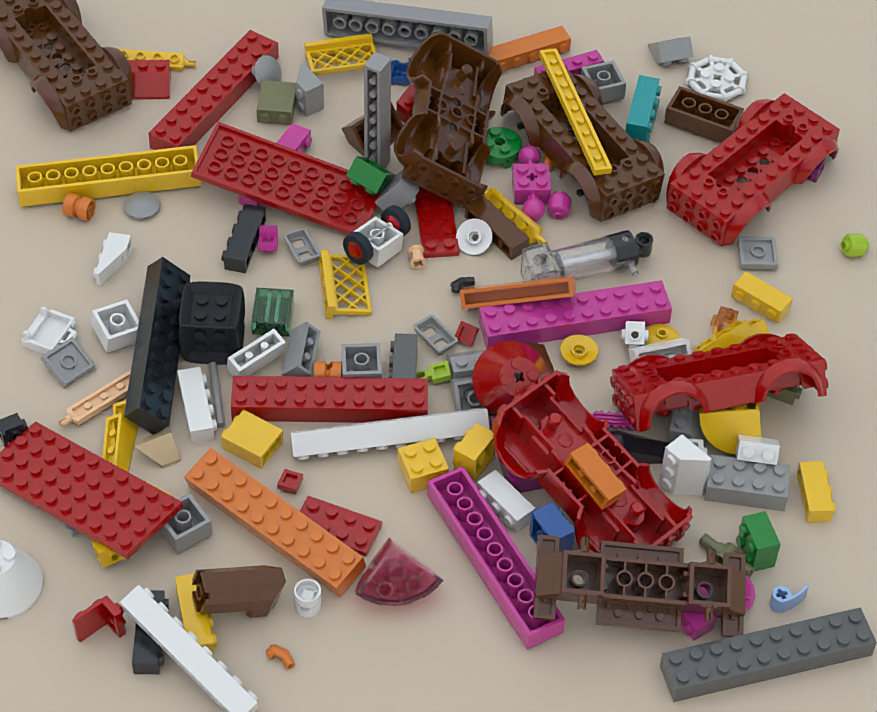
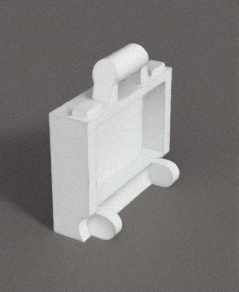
M42 306L39 310V315L29 329L22 333L21 345L36 352L46 354L71 337L77 338L78 334L73 330L76 327L75 318L52 309L48 310Z

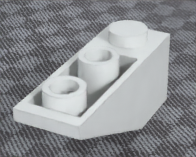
M109 232L107 239H104L103 251L98 256V266L93 271V278H96L97 286L104 284L128 261L132 250L131 235Z

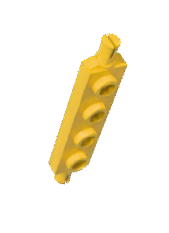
M119 49L127 60H170L171 71H183L185 66L196 67V60H186L184 53Z
M492 187L485 191L483 196L490 200L499 211H502L510 221L514 222L522 232L528 235L530 244L538 242L542 247L548 244V241L541 236L544 229L502 193Z

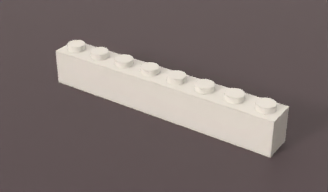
M138 585L120 601L122 609L225 712H255L259 708L257 696L249 690L247 692L242 688L243 683L235 675L231 677L226 672L228 668L220 660L216 662L212 658L213 653L206 646L201 647L197 643L198 638L191 631L187 633L182 628L184 626L183 623L176 616L172 618L168 614V608L162 602L157 603L153 599L154 595L148 588L143 589Z

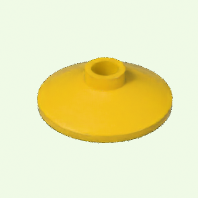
M653 324L645 329L649 330L648 341H644V345L679 339L680 336L669 325Z
M572 335L563 340L560 346V353L566 362L576 366H584L592 363L597 358L598 346L588 336Z

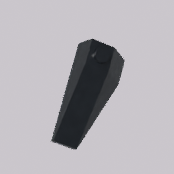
M609 431L638 463H663L665 447L670 442L622 431Z

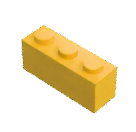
M747 271L734 283L731 295L737 301L744 303L776 323H779L790 311L793 301L792 297Z
M823 461L799 462L797 478L806 522H831L832 515L836 512V505L831 499L832 486L828 485V469H825Z

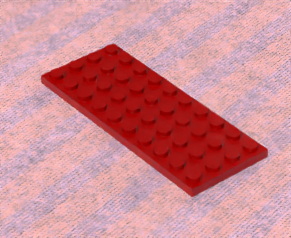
M217 122L191 172L192 178L346 235L354 232L371 220L377 207L375 201L380 196V194L375 193L372 195L364 190L366 187L361 184L357 186L350 182V178L346 176L348 169L221 122Z
M36 421L27 430L22 432V435H19L0 451V486L126 559H129L183 508L182 501Z

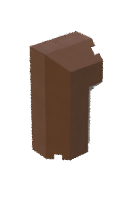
M266 565L196 570L192 579V585H196V591H192L195 610L200 612L201 615L246 611V615L250 618L267 617L271 609L276 605L286 579L281 567Z

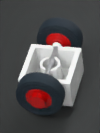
M396 205L387 207L381 213V219L375 216L344 238L343 248L346 255L358 265L370 262L378 268L402 250L403 237L411 230L410 219L402 208Z

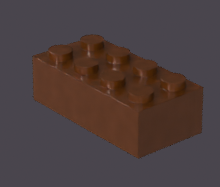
M679 86L666 108L664 123L722 143L736 132L739 120L744 113V108Z

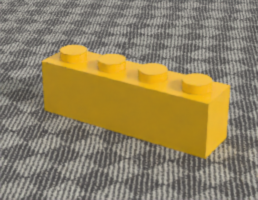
M195 573L175 576L183 628L187 633L191 631L198 638L197 643L201 647L206 646L214 654V645H217L215 632L211 633L210 629L214 627L212 615H201L200 612H196L192 599V591H196V585H192Z

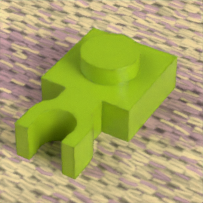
M448 360L429 365L430 370L417 371L418 378L423 377L421 379H428V382L433 380V384L452 379Z

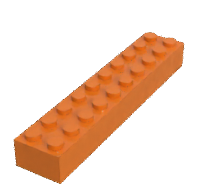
M211 447L184 476L191 489L338 597H341L367 567L364 558Z

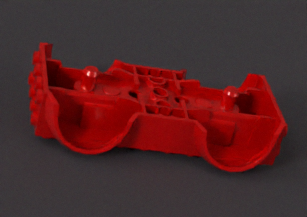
M785 93L776 100H756L742 114L736 132L708 154L690 153L676 164L667 185L666 208L720 246L733 244L743 228L756 214L764 208L767 212L771 210V202L792 184H803L826 156H831L833 160L837 157L839 152L837 140L840 129ZM767 160L769 165H761L759 161ZM738 178H744L747 182L738 183L737 180Z
M757 333L748 336L739 344H732L727 348L715 347L711 351H695L690 355L678 354L674 358L658 354H645L637 357L628 365H621L616 369H612V376L610 377L611 387L614 388V394L612 395L613 405L618 408L619 413L623 414L624 419L628 420L629 425L637 433L651 429L653 413H657L660 417H668L671 410L689 407L691 411L703 408V413L705 414L718 409L766 402L768 391L771 395L777 396L782 393L783 388L801 385L804 389L814 387L817 390L818 397L827 396L826 389L829 387L825 370H827L826 360L794 333L786 334L785 337L770 333Z
M556 370L552 374L550 372L545 374L538 384H531L524 394H517L510 404H503L497 410V416L493 419L494 423L491 431L494 433L495 451L500 461L515 476L524 479H535L575 523V537L579 548L581 547V537L590 538L589 550L595 553H599L601 540L670 547V543L674 540L678 542L683 538L684 532L691 526L689 523L693 518L692 508L690 506L686 509L681 508L664 494L655 482L649 464L638 463L607 430L609 421L607 419L604 421L597 419L582 405L571 388L570 376L567 373ZM587 443L597 451L601 459L610 467L611 471L622 481L627 489L620 500L603 510L564 464L571 452Z

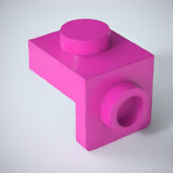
M261 225L259 227V251L265 253L277 251L278 226Z

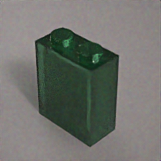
M256 288L251 321L253 335L263 336L272 329H275L281 337H290L294 309V290Z

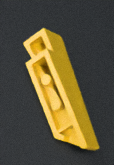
M752 319L749 322L735 321L697 344L693 349L694 352L711 351L715 347L727 348L732 344H739L748 336L770 332L764 319Z
M126 400L113 404V416L106 417L102 458L128 472L139 426L124 417Z

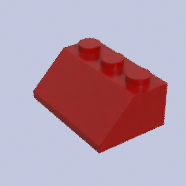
M128 60L134 83V96L132 100L170 99V60Z

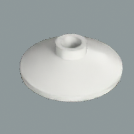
M469 219L462 223L456 234L459 248L469 255H479L485 252L492 242L490 226L480 219ZM475 235L479 236L477 241H473Z

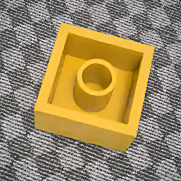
M478 423L472 429L469 428L463 440L457 442L454 446L453 470L463 466L473 482H475L495 457L494 433Z
M436 438L398 448L397 462L411 493L427 489L428 481L449 472V467Z

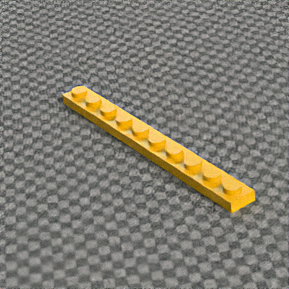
M557 49L540 50L539 57L593 175L611 174L612 166Z

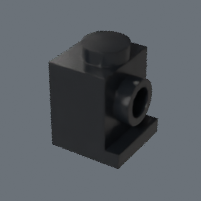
M18 413L0 419V439L4 447L8 445V442L13 441L28 429L25 419H20Z

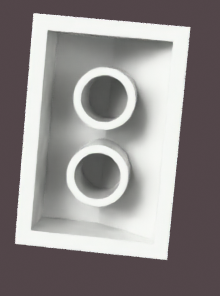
M679 338L628 348L630 362H632L637 357L645 354H658L669 358H674L678 354L690 355L691 348L688 339Z
M680 435L665 447L659 483L673 495L702 496L705 493L712 458L684 435Z

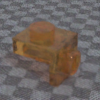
M721 306L718 314L713 315L710 325L713 326L712 334L722 330L724 323L732 324L737 321L739 312Z

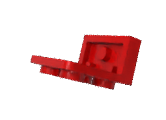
M106 595L94 601L84 611L78 612L72 619L76 639L82 642L105 625H108L119 638L125 635L126 621L122 615L124 613L122 607L117 602L114 604Z

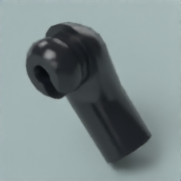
M460 277L454 280L450 285L452 293H460L461 286H475V278Z

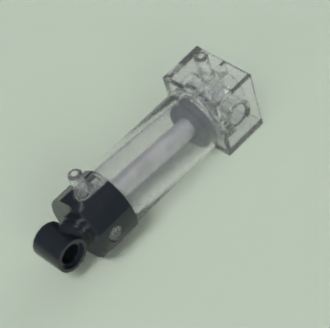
M629 230L555 250H550L547 243L522 249L521 275L524 281L575 275V280L613 270L629 268L631 274L637 276L639 271L636 265H638L639 257L646 258L651 255L653 236L648 232H640L634 239L632 233Z

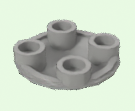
M269 55L260 57L255 66L252 67V74L260 86L262 80H281L279 63Z
M148 191L135 192L124 201V209L128 215L133 217V220L142 221L143 218L160 212V201L155 194Z

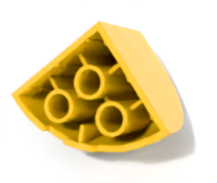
M749 403L713 410L705 414L703 413V408L700 409V425L704 436L714 447L723 452L735 454L738 434L761 437L759 403Z

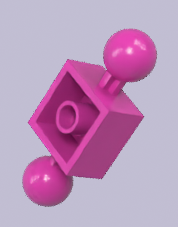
M527 145L521 148L518 153L520 164H513L514 205H523L522 211L533 221H538L544 216L545 205H548V199L551 195L549 163L538 164L541 159L539 150L534 146Z

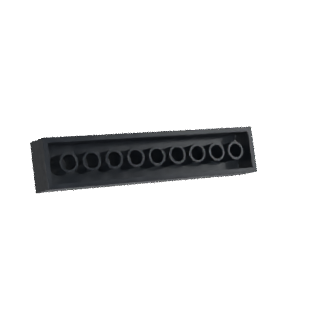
M161 257L147 267L124 411L125 418L151 434L158 433L170 424L180 354V306L186 283H190L191 275L164 257Z

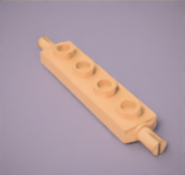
M131 370L66 409L67 416L58 420L59 425L64 427L68 423L73 422L79 426L126 397Z

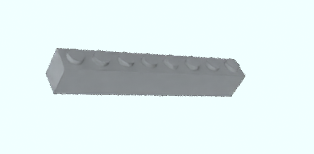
M374 52L364 65V157L386 168L390 162L391 58Z

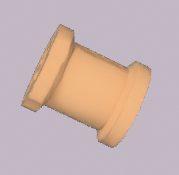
M413 245L408 249V255L411 257V268L416 270L426 266V260L423 256L424 248L421 245Z

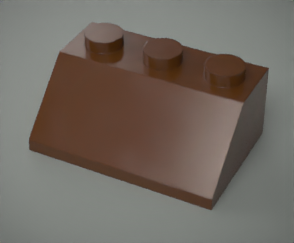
M392 102L390 143L396 140L398 133L403 127ZM364 115L341 129L348 143L364 156Z

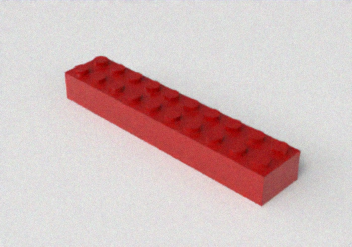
M249 30L148 133L150 148L158 150L195 145L257 81L251 71L257 60L265 55H269L275 58V60L279 58L278 42Z
M233 376L231 418L233 421L235 416H239L243 410L265 421L365 423L428 415V379Z

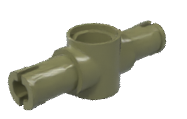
M706 533L699 540V544L706 549L716 550L715 562L722 565L725 552L740 553L737 546L733 543H719ZM745 562V573L750 578L754 573L755 567Z

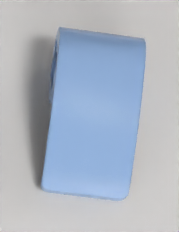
M807 584L795 595H792L786 587L778 586L774 588L770 599V608L777 613H783L792 609L804 600L809 585Z

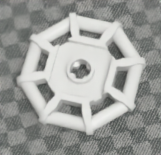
M708 55L702 60L690 63L688 78L685 82L687 86H690L698 93L727 102V100L738 95H744L749 74L733 58L726 59ZM732 68L737 74H733L730 69ZM734 81H739V85L734 84Z

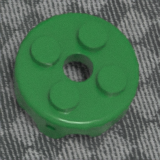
M505 127L487 129L486 144L491 150L487 159L489 165L501 164L506 169L510 168L514 159L518 158V153L522 148L520 136L515 131Z

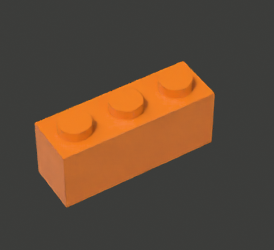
M589 443L571 452L564 463L602 510L620 500L627 490L622 481L615 476L610 467L605 464L597 451Z

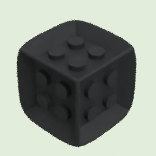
M208 281L186 283L182 293L179 314L180 351L185 361L199 364L216 362L217 365H227L228 357L243 348L245 298L242 286L233 283Z

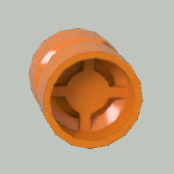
M69 192L64 199L62 212L66 216L73 218L78 216V219L88 222L95 213L96 201L93 198L81 197L79 194Z
M314 361V377H342V361H331L329 364L326 361Z

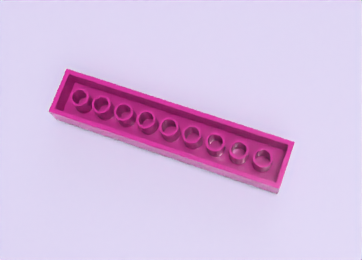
M660 280L580 292L573 297L480 307L479 325L487 349L503 341L542 343L566 339L572 335L588 336L626 329V321L645 322V327L653 324L670 323L672 306L664 284Z
M462 466L428 481L427 496L526 649L528 650L564 633L565 618L557 606L554 621L533 619L535 573L465 468Z

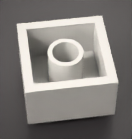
M127 299L92 310L91 326L106 353L135 344L139 319Z

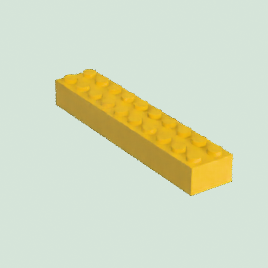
M193 145L17 165L15 169L20 207L64 202L69 192L79 194L81 197L102 198L128 195L140 191L153 192L202 186L201 180L191 177V172L198 161L197 147Z

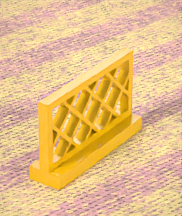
M371 33L304 42L305 58L308 61L310 70L315 75L364 69L366 60L376 52ZM357 55H361V56H363V57L360 59V58H357L356 56H357ZM343 57L346 58V60L342 61L339 58ZM324 59H326V60H328L329 62H328V63H324V62H322V61H323ZM354 61L356 64H350L349 62ZM317 65L323 67L320 69H314Z
M321 250L318 264L325 318L333 319L334 315H371L372 309L365 264L359 265L356 268L350 264L352 261L347 255L329 254L328 250ZM332 261H339L342 265L337 267ZM344 267H347L352 272L350 274H347L342 269ZM338 273L344 279L339 281L334 276ZM357 274L362 279L358 282L352 276ZM349 281L354 286L350 289L344 283ZM340 287L346 293L340 295L336 290ZM359 288L364 294L360 296L354 291ZM351 295L356 300L351 303L346 297ZM340 302H343L348 307L338 308V304ZM361 302L366 306V309H360L356 305Z

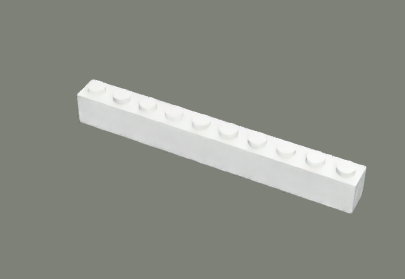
M486 408L292 431L290 432L292 455L297 457V460L309 459V455L317 454V457H327L331 452H337V455H344L349 453L348 450L355 449L356 452H366L371 447H376V450L388 449V445H395L396 448L407 446V443H418L432 438H436L437 443L445 442L446 438L454 437V440H463L466 431L469 428L472 429L476 423L489 429L488 411Z

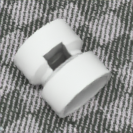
M303 579L294 587L295 610L300 616L313 617L321 610V587L315 580Z

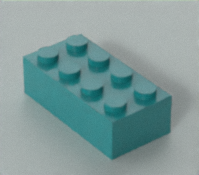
M643 75L638 77L625 130L632 139L650 142L651 135L648 134L653 131L654 123L652 121L656 119L657 111L655 109L659 108L660 99L657 98V96L660 97L662 86H659L660 78Z

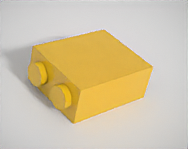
M243 410L239 416H235L229 428L222 432V449L262 469L284 442L283 430Z

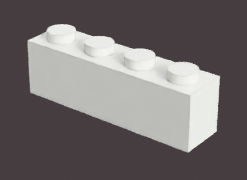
M200 367L177 370L191 443L215 439L214 431L218 430L216 419L212 420L211 418L214 415L213 405L208 404L211 398L209 389H205V385H207L206 374L201 373Z

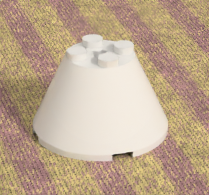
M0 540V618L7 617L11 619L23 614L36 603L43 588V574L38 562L31 555L6 541Z

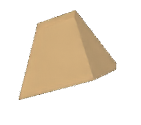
M166 430L150 435L134 446L159 463L162 468L181 461L172 433Z

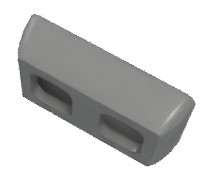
M305 227L283 234L299 266L318 261L320 252ZM302 240L305 244L302 247L294 248L292 243ZM310 253L311 257L301 260L299 255Z
M429 315L413 325L415 332L438 355L453 348L458 342V339L434 315ZM432 328L436 334L427 337L423 332ZM444 340L448 345L439 349L435 343Z

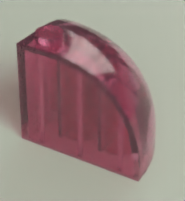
M389 537L360 578L355 594L377 605L403 606L425 598L437 589L444 580L425 563Z

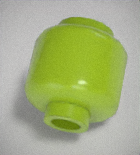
M861 233L847 234L843 237L840 248L847 257H861L868 251L869 241Z

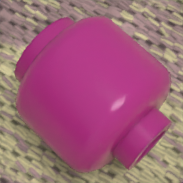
M563 191L554 192L548 199V213L555 219H563V217L568 216L571 212V197Z

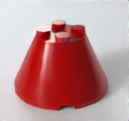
M518 341L496 343L487 348L474 365L472 372L474 394L483 408L497 416V410L503 404H510L517 394L520 393L522 395L531 384H538L541 378L548 373L547 366L541 355L527 344Z

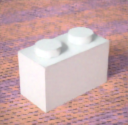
M738 434L736 458L737 460L777 465L780 444L777 439Z

